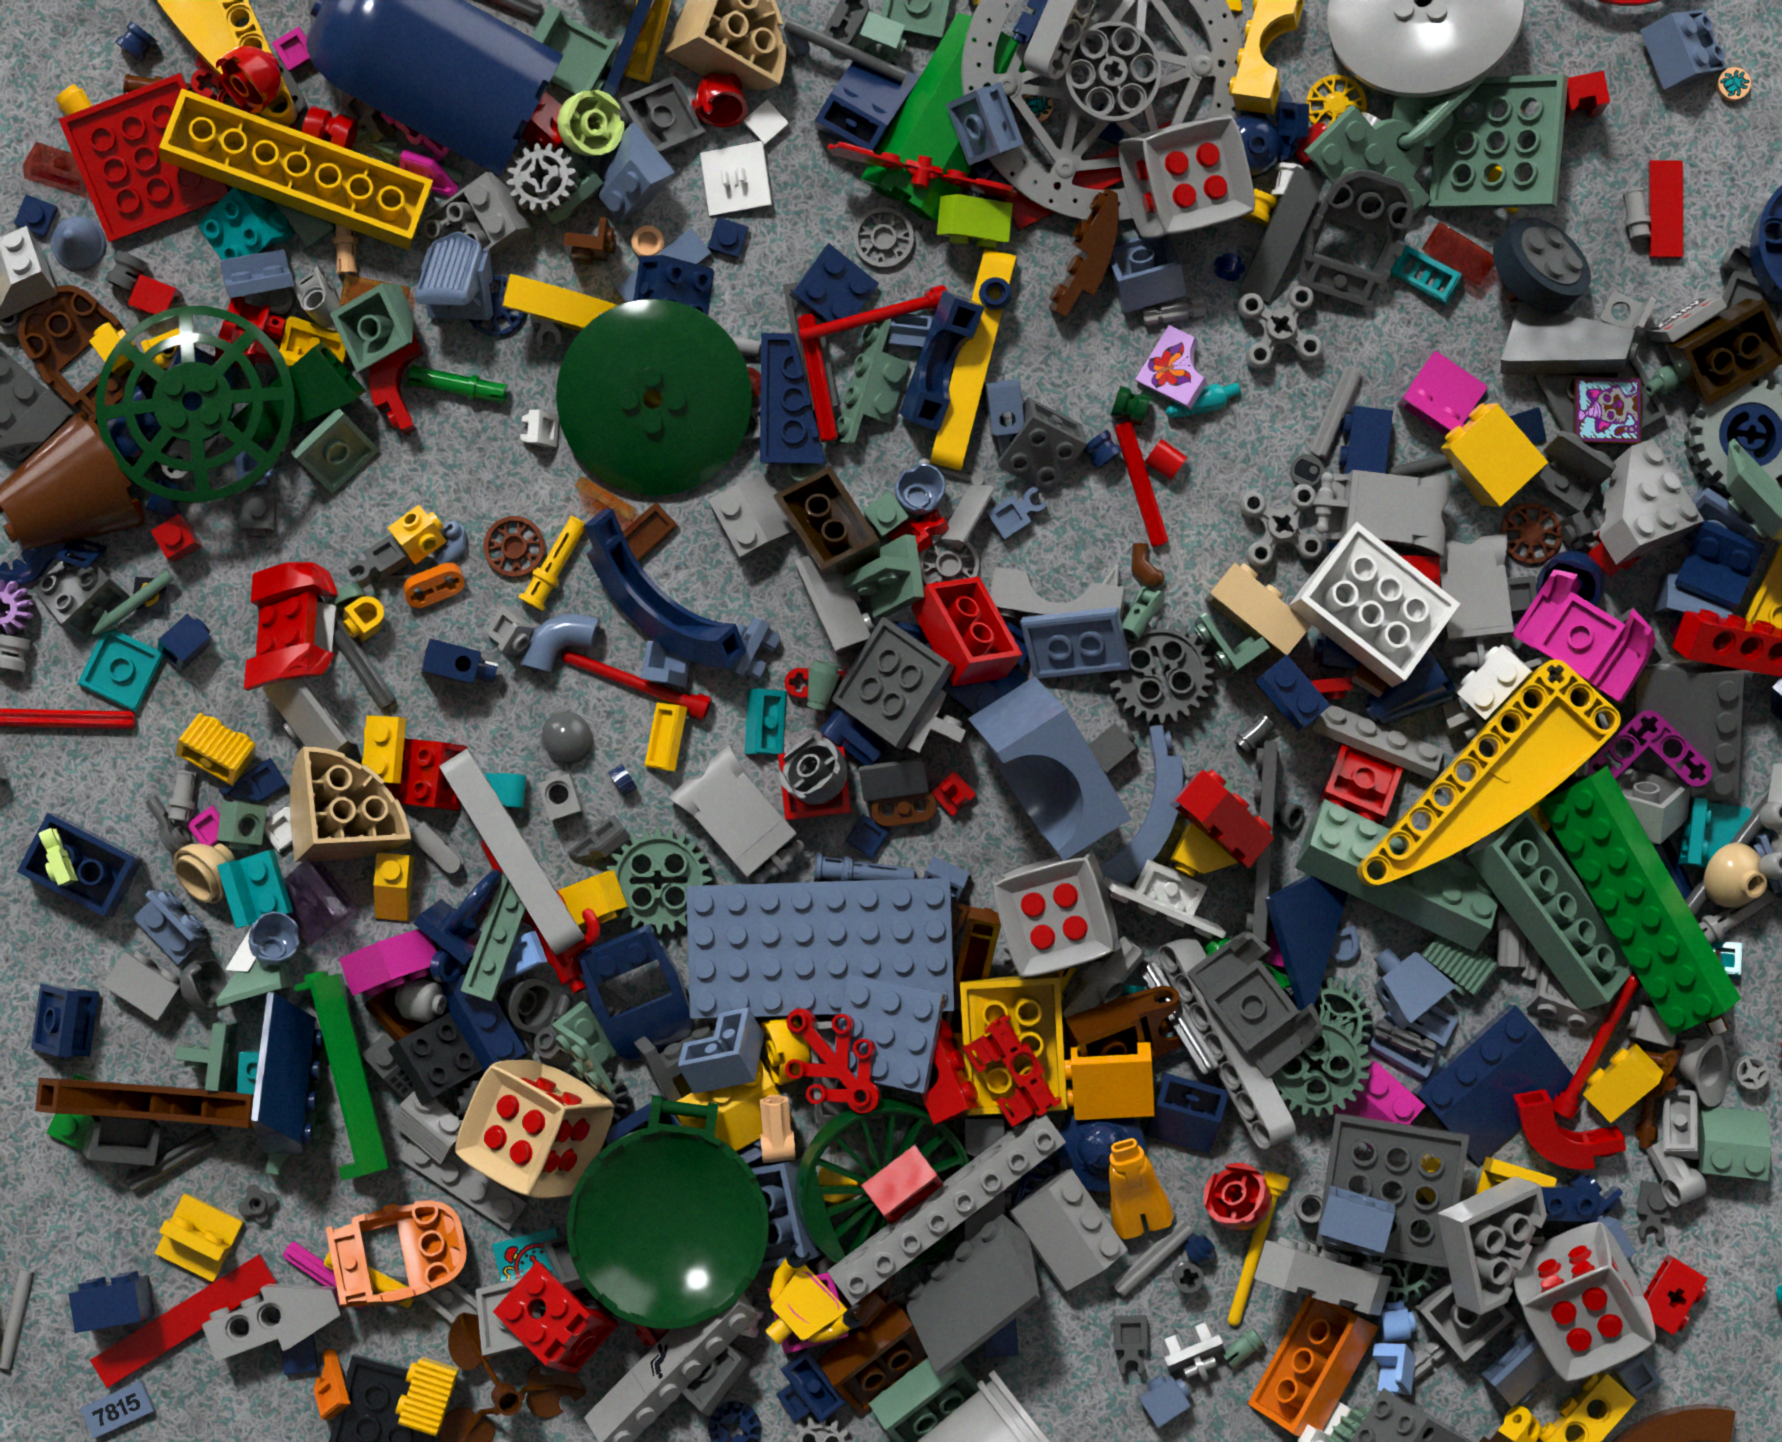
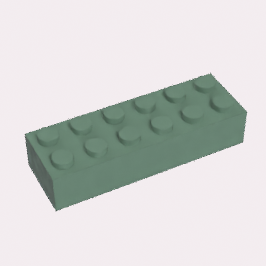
M1324 799L1309 822L1295 868L1475 952L1492 928L1499 899L1479 872L1464 863L1447 857L1388 883L1375 887L1366 886L1358 879V865L1390 829ZM1395 837L1391 839L1389 847L1392 853L1402 855L1405 848L1402 840ZM1370 862L1367 866V873L1373 880H1379L1382 876V868L1376 862Z
M1527 809L1504 826L1480 839L1466 856L1579 1009L1583 1010L1608 1003L1634 969L1590 893Z

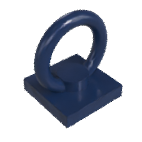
M499 870L489 872L468 894L458 909L452 908L444 900L440 899L423 911L413 924L462 964L466 965L472 960L482 933L476 927L473 919L498 889L503 875L502 872Z

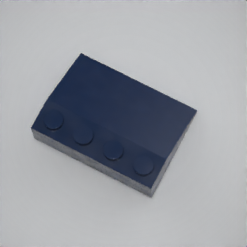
M268 992L251 1122L265 1153L305 1155L306 1144H311L313 1138V1124H309L310 1112H315L317 1104V1093L312 1092L314 1080H319L321 1065L320 1061L316 1060L317 1049H323L324 1039L314 1016L277 994Z
M1509 1004L1412 1092L1426 1105L1425 1107L1446 1131L1469 1134L1467 1154L1479 1166L1486 1156L1489 1157L1521 1128L1515 1111L1514 1094L1546 1089L1551 1100H1553L1555 1095H1558L1570 1084L1574 1075L1516 1005Z

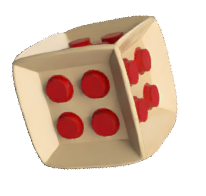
M532 1060L499 1061L492 1064L486 1070L478 1083L458 1132L455 1153L475 1170L517 1193L538 1199L573 1195L574 1189L587 1166L601 1151L612 1122L614 1105L597 1090L555 1067Z

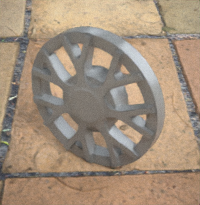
M878 207L869 210L858 220L853 233V241L856 252L864 262L877 268H890L902 263L908 257L914 243V232L910 221L900 211L889 207ZM881 213L892 214L890 225L881 224ZM878 214V219H875L873 215ZM894 216L898 217L899 219L897 221H894ZM869 217L877 225L872 231L863 225ZM903 221L907 230L896 234L893 227ZM860 228H863L865 232H859ZM909 233V238L904 237V235ZM858 236H871V244L859 245ZM897 239L908 241L905 251L894 246ZM873 247L880 251L875 261L866 256ZM866 248L867 250L863 253L861 249ZM892 249L896 259L886 262L884 251Z
M941 535L931 539L935 551L929 549L932 546L930 545L919 555L921 577L925 585L941 582L943 577L956 580L955 576L959 572H962L968 578L977 577L978 554L968 540L964 545L966 548L960 556L953 552L954 547L948 544V551L940 554L936 545L937 542L941 541ZM968 549L971 552V555L965 554L968 551ZM926 552L937 556L936 564L923 561ZM973 558L974 567L962 568L961 560ZM923 565L928 566V568L924 570ZM936 569L939 576L930 582L925 573ZM968 571H973L972 576L968 574Z

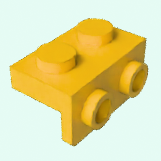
M293 316L287 318L279 351L283 355L288 368L322 341H324L344 366L348 356L338 331L322 328L318 324Z
M367 715L361 765L365 764L385 783L400 784L406 718Z

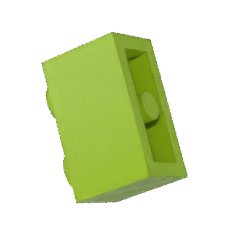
M960 194L940 196L937 235L949 237L948 242L953 244H968V240L977 241L976 247L996 249L997 243L1009 242L1013 203Z

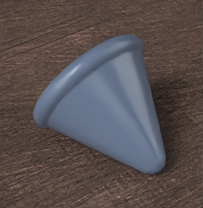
M75 216L65 219L56 227L52 236L54 256L60 264L70 270L79 271L91 268L99 262L105 251L106 241L103 230L94 220L87 217Z

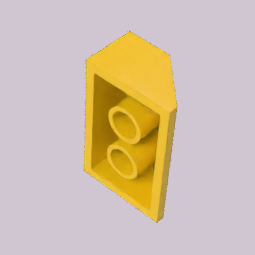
M759 1058L754 1082L696 1094L692 1092L676 1102L708 1105V1102L717 1103L718 1113L714 1137L722 1140L738 1152L761 1139L760 1133H763L760 1099L766 1098L769 1095H781L774 1083L766 1064ZM790 1112V1116H791L790 1123H792V1122L795 1121V1120H794V1118H793V1116H792V1114H791V1112ZM677 1115L682 1126L704 1129L705 1119Z

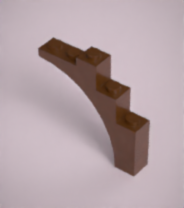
M38 1078L35 1111L154 1119L254 1128L251 1122L254 1094L154 1084Z

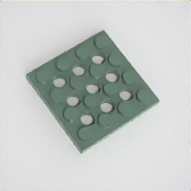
M1565 74L1486 77L1452 111L1453 124L1451 129L1434 145L1429 207L1432 209L1557 207L1568 76ZM1532 101H1538L1539 109L1537 113L1531 117H1526V106ZM1502 102H1507L1508 110L1506 114L1501 118H1495L1494 110L1496 106ZM1476 103V114L1470 119H1465V108L1469 104ZM1535 133V144L1529 149H1523L1522 141L1527 134ZM1503 134L1505 137L1504 145L1498 150H1492L1491 142L1493 138ZM1473 135V146L1467 151H1462V140L1466 136ZM1531 165L1533 168L1531 178L1521 182L1519 179L1521 169ZM1500 166L1502 169L1501 177L1496 182H1489L1488 175L1490 170ZM1465 167H1470L1471 176L1469 180L1459 183V172Z

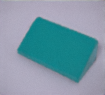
M758 688L748 689L744 754L778 756V754L783 753L787 691Z

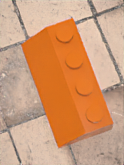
M1311 1294L1307 1295L1247 1404L1299 1437L1303 1434L1307 1424L1322 1431L1379 1327L1342 1305L1315 1299Z

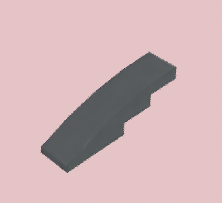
M1298 166L1293 169L1283 195L1278 200L1269 224L1261 236L1238 291L1245 294L1255 293L1264 302H1270L1326 179Z

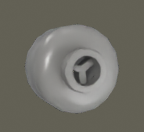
M409 979L404 985L399 986L395 996V1005L403 1018L429 1024L444 1013L447 1006V998L443 995L442 987L439 983L425 979L414 981Z

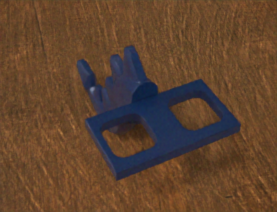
M82 538L72 540L71 542L67 541L38 547L35 550H23L21 554L26 564L19 559H15L12 562L13 570H10L8 563L3 562L0 565V580H4L6 584L10 581H16L18 585L36 581L54 559L88 569L106 552L107 546ZM87 544L93 547H97L98 549L96 551H92L79 547L78 545ZM68 554H72V555H75V556H78V557H81V558H84V559H87V560H85V561H79V560H76V559L67 557V555H68Z

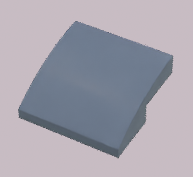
M1433 1006L1405 1029L1419 1035L1421 1040L1426 1038L1436 1043L1437 1049L1431 1060L1419 1057L1417 1052L1412 1054L1391 1045L1389 1040L1384 1042L1374 1036L1371 1037L1368 1043V1049L1416 1077L1425 1080L1441 1049L1445 1047L1458 1019ZM1386 1010L1381 1020L1391 1023V1026L1395 1028L1397 1025L1389 1011Z

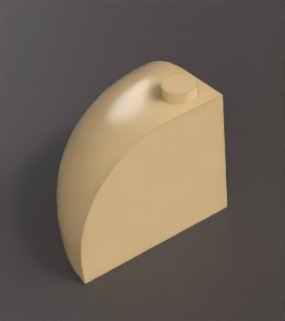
M687 0L664 54L702 76L710 73L725 76L735 74L742 83V89L765 90L778 86L784 73L786 44H783L780 27L783 21L775 0Z
M303 747L297 754L294 762L290 788V822L294 862L352 859L374 855L377 852L383 853L406 844L411 839L408 822L398 799H394L391 792L384 785L385 781L365 764L361 765L345 757V754L319 747ZM344 832L347 833L349 837H344Z

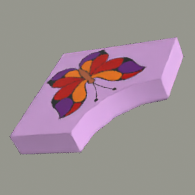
M1168 325L1135 380L1140 385L1191 410L1207 384L1206 379L1197 372L1194 366V351L1198 341L1195 337Z

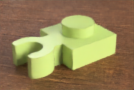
M50 828L40 832V839L48 853L46 856L49 863H46L45 866L50 879L53 882L57 881V884L60 886H67L77 882L78 878L67 851L63 849L57 829Z

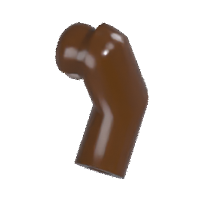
M1133 543L1131 563L1133 575L1144 586L1150 588L1161 586L1165 576L1161 570H1157L1148 562L1149 544Z

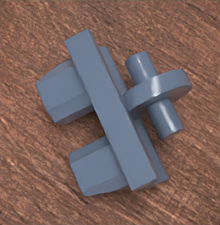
M753 617L748 627L739 623L737 628L747 652L727 670L741 676L745 674L760 678L766 663L754 657L759 645L769 651H773L781 636L769 628L770 623L762 619Z

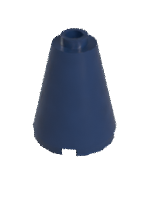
M1430 647L1406 681L1394 687L1388 684L1379 698L1372 693L1367 696L1369 703L1365 705V708L1374 722L1380 720L1383 724H1387L1453 702L1460 697L1444 667L1432 655L1431 652L1433 650Z

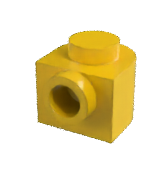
M365 596L357 599L344 608L343 618L345 620L342 622L344 629L352 638L358 636L364 642L381 629L384 616L383 606L373 597Z

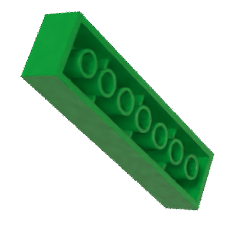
M1608 766L1567 785L1538 803L1671 1035H1675L1727 1012L1741 999Z

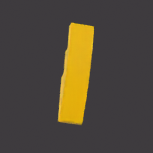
M510 274L508 277L502 303L503 308L530 314L534 318L562 324V327L582 331L586 325L598 317L599 313H604L618 306L598 298Z

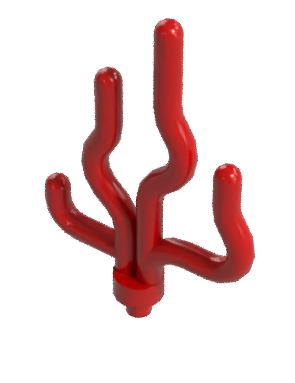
M483 839L481 841V848L492 869L499 870L503 874L502 868ZM556 890L557 893L559 894L560 898L562 899V901H563L564 904H565L564 898H563L562 895L559 893V891ZM590 908L582 912L583 920L587 925L585 938L556 956L527 911L523 922L531 925L534 931H536L544 948L543 951L548 961L546 963L552 965L562 986L569 984L574 994L585 989L581 980L583 973L576 956L591 947L599 938L600 923L595 912Z

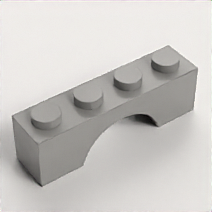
M998 567L994 568L990 597L1000 615L1005 618H1014L1015 613L1028 615L1029 617L1118 607L1120 618L1122 619L1126 595L1124 587L1091 582L1087 590L1079 598L1067 603H1053L1041 598L1034 591L1027 572Z

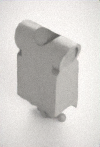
M1352 470L1348 474L1333 475L1325 472L1321 476L1322 487L1318 490L1317 498L1313 500V506H1316L1315 514L1318 516L1316 530L1320 534L1327 533L1326 539L1340 541L1353 524L1358 522L1387 546L1409 547L1426 555L1443 558L1446 528L1443 523L1442 512L1449 502L1452 476L1441 475L1420 479L1418 477Z
M1507 534L1481 536L1471 544L1445 540L1444 556L1440 558V588L1460 603L1457 610L1440 632L1443 657L1452 656L1449 663L1453 668L1467 666L1468 668H1477L1479 670L1485 664L1483 661L1484 656L1495 646L1498 648L1501 645L1508 646L1509 635L1514 632L1506 568L1504 566Z
M730 744L709 760L703 776L685 781L668 796L670 800L691 813L747 877L767 859L771 858L765 863V868L755 874L754 882L756 884H765L770 876H776L781 871L785 873L789 869L787 866L793 861V856L804 848L802 841L794 840L789 848L781 849L777 854L775 853L797 833L746 776Z

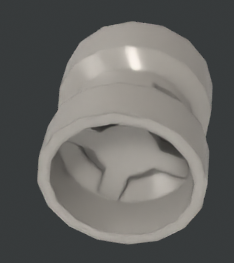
M0 634V668L25 672L26 661L24 660V655L30 648L31 640ZM3 652L16 654L19 657L3 655Z

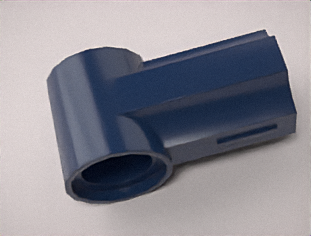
M838 706L819 731L838 747H844L865 766L873 765L887 747L872 733L864 729L858 719Z

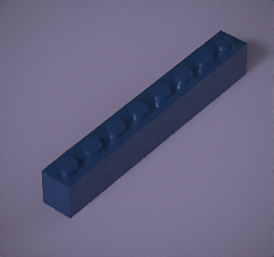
M1353 406L1350 414H1344L1342 433H1347L1346 446H1340L1338 465L1343 466V474H1348L1352 470L1386 473L1393 417L1392 410ZM1334 540V543H1328L1326 557L1339 543V540ZM1324 633L1322 634V639H1316L1314 658L1319 659L1318 667L1349 671L1357 670L1361 662Z

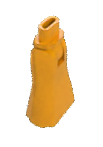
M1130 1138L1114 1143L1111 1146L1112 1153L1110 1154L1111 1163L1109 1167L1111 1226L1117 1235L1123 1239H1130L1144 1233L1140 1214H1144L1149 1231H1157L1169 1227L1174 1218V1210L1159 1182L1151 1161L1137 1144L1136 1139Z

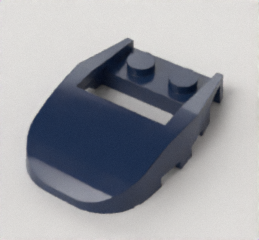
M651 924L577 954L591 1010L613 1048L621 1057L628 1060L641 1061L642 1058L634 1042L644 1036L655 1046L659 1054L670 1044L679 1043L689 1036L692 1029V1018H690V1003L684 986L685 982L664 945L661 946L654 936V929ZM658 959L671 993L610 1018L596 985Z

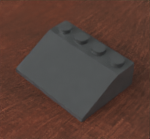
M1705 662L1646 664L1635 682L1634 717L1646 710L1657 712L1709 762L1712 768L1711 779L1703 786L1691 787L1690 798H1738L1744 672L1741 669ZM1642 717L1640 719L1643 724L1636 733L1633 732V736L1638 740L1640 746L1645 743L1644 740L1640 739L1645 732L1655 733L1656 731L1653 726L1656 720L1652 717L1648 720ZM1674 739L1665 741L1662 748L1665 756L1669 758L1678 757L1682 750L1680 743ZM1648 747L1632 762V768L1682 781ZM1688 751L1685 758L1676 763L1675 766L1680 769L1685 764L1691 771L1688 776L1691 780L1695 778L1702 780L1704 776L1701 772L1704 767L1701 764L1696 767L1688 761L1693 755Z
M1003 1214L993 1222L985 1224L979 1233L970 1240L961 1243L955 1252L946 1259L937 1262L931 1271L919 1280L913 1281L905 1290L908 1315L935 1373L939 1376L943 1375L1040 1299L1029 1236Z

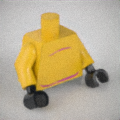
M795 1243L788 1251L785 1260L774 1273L769 1297L773 1302L771 1308L777 1313L779 1318L765 1330L767 1334L778 1345L792 1332L802 1341L807 1339L812 1343H819L837 1339L852 1328H858L866 1322L867 1316L862 1320L854 1316V1310L860 1307L859 1304H855L847 1310L805 1265V1262L810 1257V1252L808 1251L805 1257H799L795 1253V1249L799 1244Z

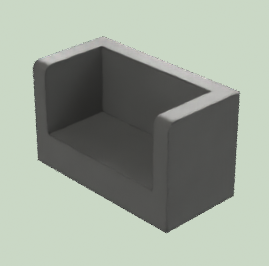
M89 1115L83 1153L88 1160L155 1166L161 1127L155 1120Z

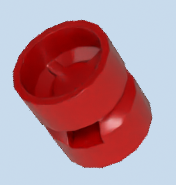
M312 106L305 117L301 132L352 150L358 131V120L342 114L333 117L331 111Z

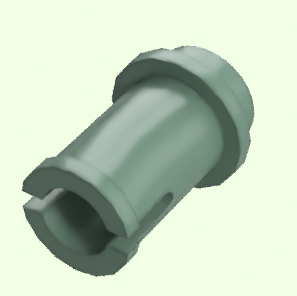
M1253 1328L1249 1331L1244 1330V1335L1221 1352L1226 1360L1238 1352L1229 1361L1233 1369L1237 1368L1240 1363L1255 1351L1259 1353L1262 1351L1261 1347L1265 1343Z

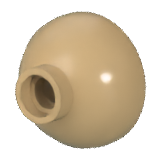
M200 843L189 844L175 853L174 871L180 884L191 896L202 902L217 904L226 896L217 865L228 861H235L232 852L223 844H217L214 847Z
M1730 843L1720 848L1710 859L1705 871L1704 885L1708 897L1720 906L1738 908L1761 896L1767 887V879L1759 869L1760 855L1743 843Z

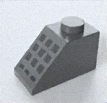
M386 1032L361 1055L384 1081L403 1099H406L415 1090L404 1069L390 1054L388 1048L396 1041Z

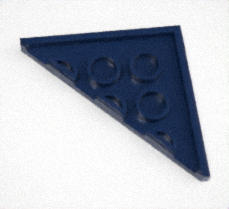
M1309 874L1265 898L1299 1011L1311 1003L1315 1006L1348 892Z

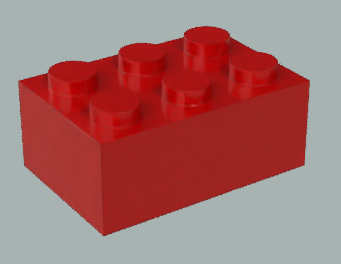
M980 577L926 584L923 589L925 598L915 602L911 606V610L933 650L956 666L949 676L953 687L1006 678L1023 654Z

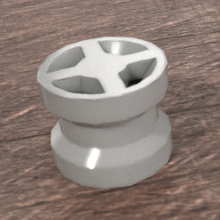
M1743 1056L1733 1063L1731 1075L1738 1086L1754 1090L1766 1084L1769 1079V1068L1765 1061L1758 1057Z

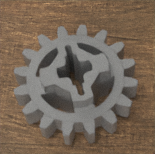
M536 143L534 151L531 153L527 148H523L525 156L522 159L514 156L513 160L517 166L507 170L509 175L513 177V179L506 181L508 187L513 190L510 195L514 201L519 200L518 204L523 210L530 206V210L534 215L538 214L540 208H543L546 215H550L552 206H556L561 211L563 209L561 204L563 199L568 202L573 200L568 193L569 190L575 191L578 189L576 183L572 181L579 177L576 169H573L575 163L571 157L566 158L567 154L564 149L560 148L555 153V148L550 143H548L545 150H542L539 143ZM547 161L557 163L560 166V168H558L557 165L550 166ZM543 171H544L545 174H546V176L543 177V182H542V176H543ZM527 190L529 193L535 192L538 198L532 197L524 191Z

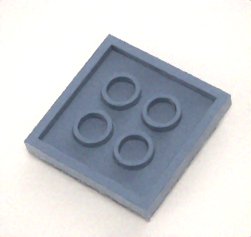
M848 974L840 1014H848L854 1020V1028L851 1031L849 1069L856 1078L859 1058L853 1053V1045L858 1039H870L876 1047L875 1054L872 1056L871 1082L923 1094L927 1093L946 994ZM842 1018L839 1021V1027L841 1030H844L847 1027V1021L845 1018ZM835 1039V1045H834V1050H833L835 1053H836V1039ZM864 1042L860 1046V1052L866 1055L869 1048Z

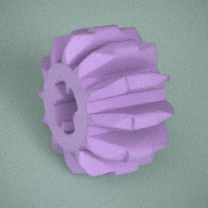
M0 580V634L5 631L7 635H13L16 628L20 630L25 629L27 626L24 619H32L34 616L32 612L26 610L27 606L34 605L33 600H24V597L28 594V589L21 588L18 590V583L16 581H10L6 585L4 580ZM9 603L10 611L2 612L1 605Z

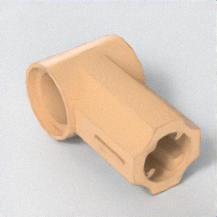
M769 1095L766 1098L760 1099L763 1133H760L763 1163L796 1160L794 1132L790 1126L791 1116L788 1097Z

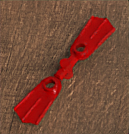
M838 142L836 145L829 144L827 148L836 157L894 170L905 168L912 175L910 185L916 188L928 189L930 180L941 177V180L947 184L1003 200L1016 198L1017 192L1013 190L1011 185L981 178L976 180L966 178V173L953 169L948 170L947 174H943L942 168L933 166V159L928 156L919 155L917 161L907 159L905 164L900 162V156L883 152L881 155H877L872 150L844 142Z

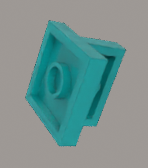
M274 849L241 860L228 861L217 865L236 929L253 926L260 915L274 911L289 914L293 912Z

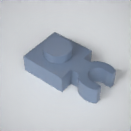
M1037 487L1028 489L1023 500L1020 502L1013 494L986 512L1003 540H1006L1032 522L1027 515L1028 513H1039L1046 508V501L1040 505H1033L1030 502V497L1038 492Z

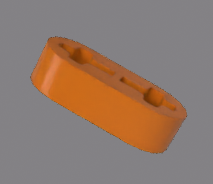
M443 563L408 578L404 583L403 590L406 602L410 606L423 608L458 594L464 588L465 581L462 569L458 565ZM450 575V577L454 579V581L448 583L447 580L444 579V577ZM420 588L423 594L418 595L414 592V589Z

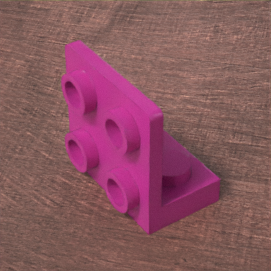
M1434 351L1404 393L1398 405L1446 437L1455 427L1459 425L1463 427L1465 425L1463 423L1487 390V385L1439 352Z

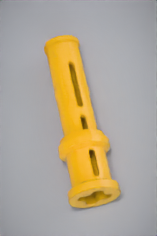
M572 515L569 516V520L541 568L537 567L536 570H533L532 575L534 577L524 593L519 594L518 598L521 601L544 612V603L553 588L559 586L558 582L560 580L558 576L584 533V525L586 523Z

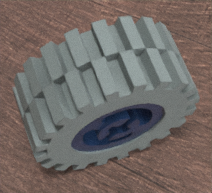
M1759 378L1710 406H1705L1700 401L1694 408L1696 411L1689 416L1686 424L1690 425V429L1684 433V442H1689L1690 448L1685 450L1687 459L1693 458L1696 465L1692 466L1691 469L1695 475L1700 472L1705 478L1702 483L1707 487L1715 485L1718 487L1717 493L1722 495L1729 493L1726 490L1729 447L1727 430L1730 422L1736 416L1742 418V424L1732 430V435H1741L1748 431L1749 437L1760 438L1766 434L1767 430L1769 443L1766 452L1761 458H1756L1753 452L1765 443V440L1755 439L1748 443L1746 437L1737 436L1733 439L1743 447L1778 486L1782 484V386L1776 384L1770 388L1767 386L1768 380Z

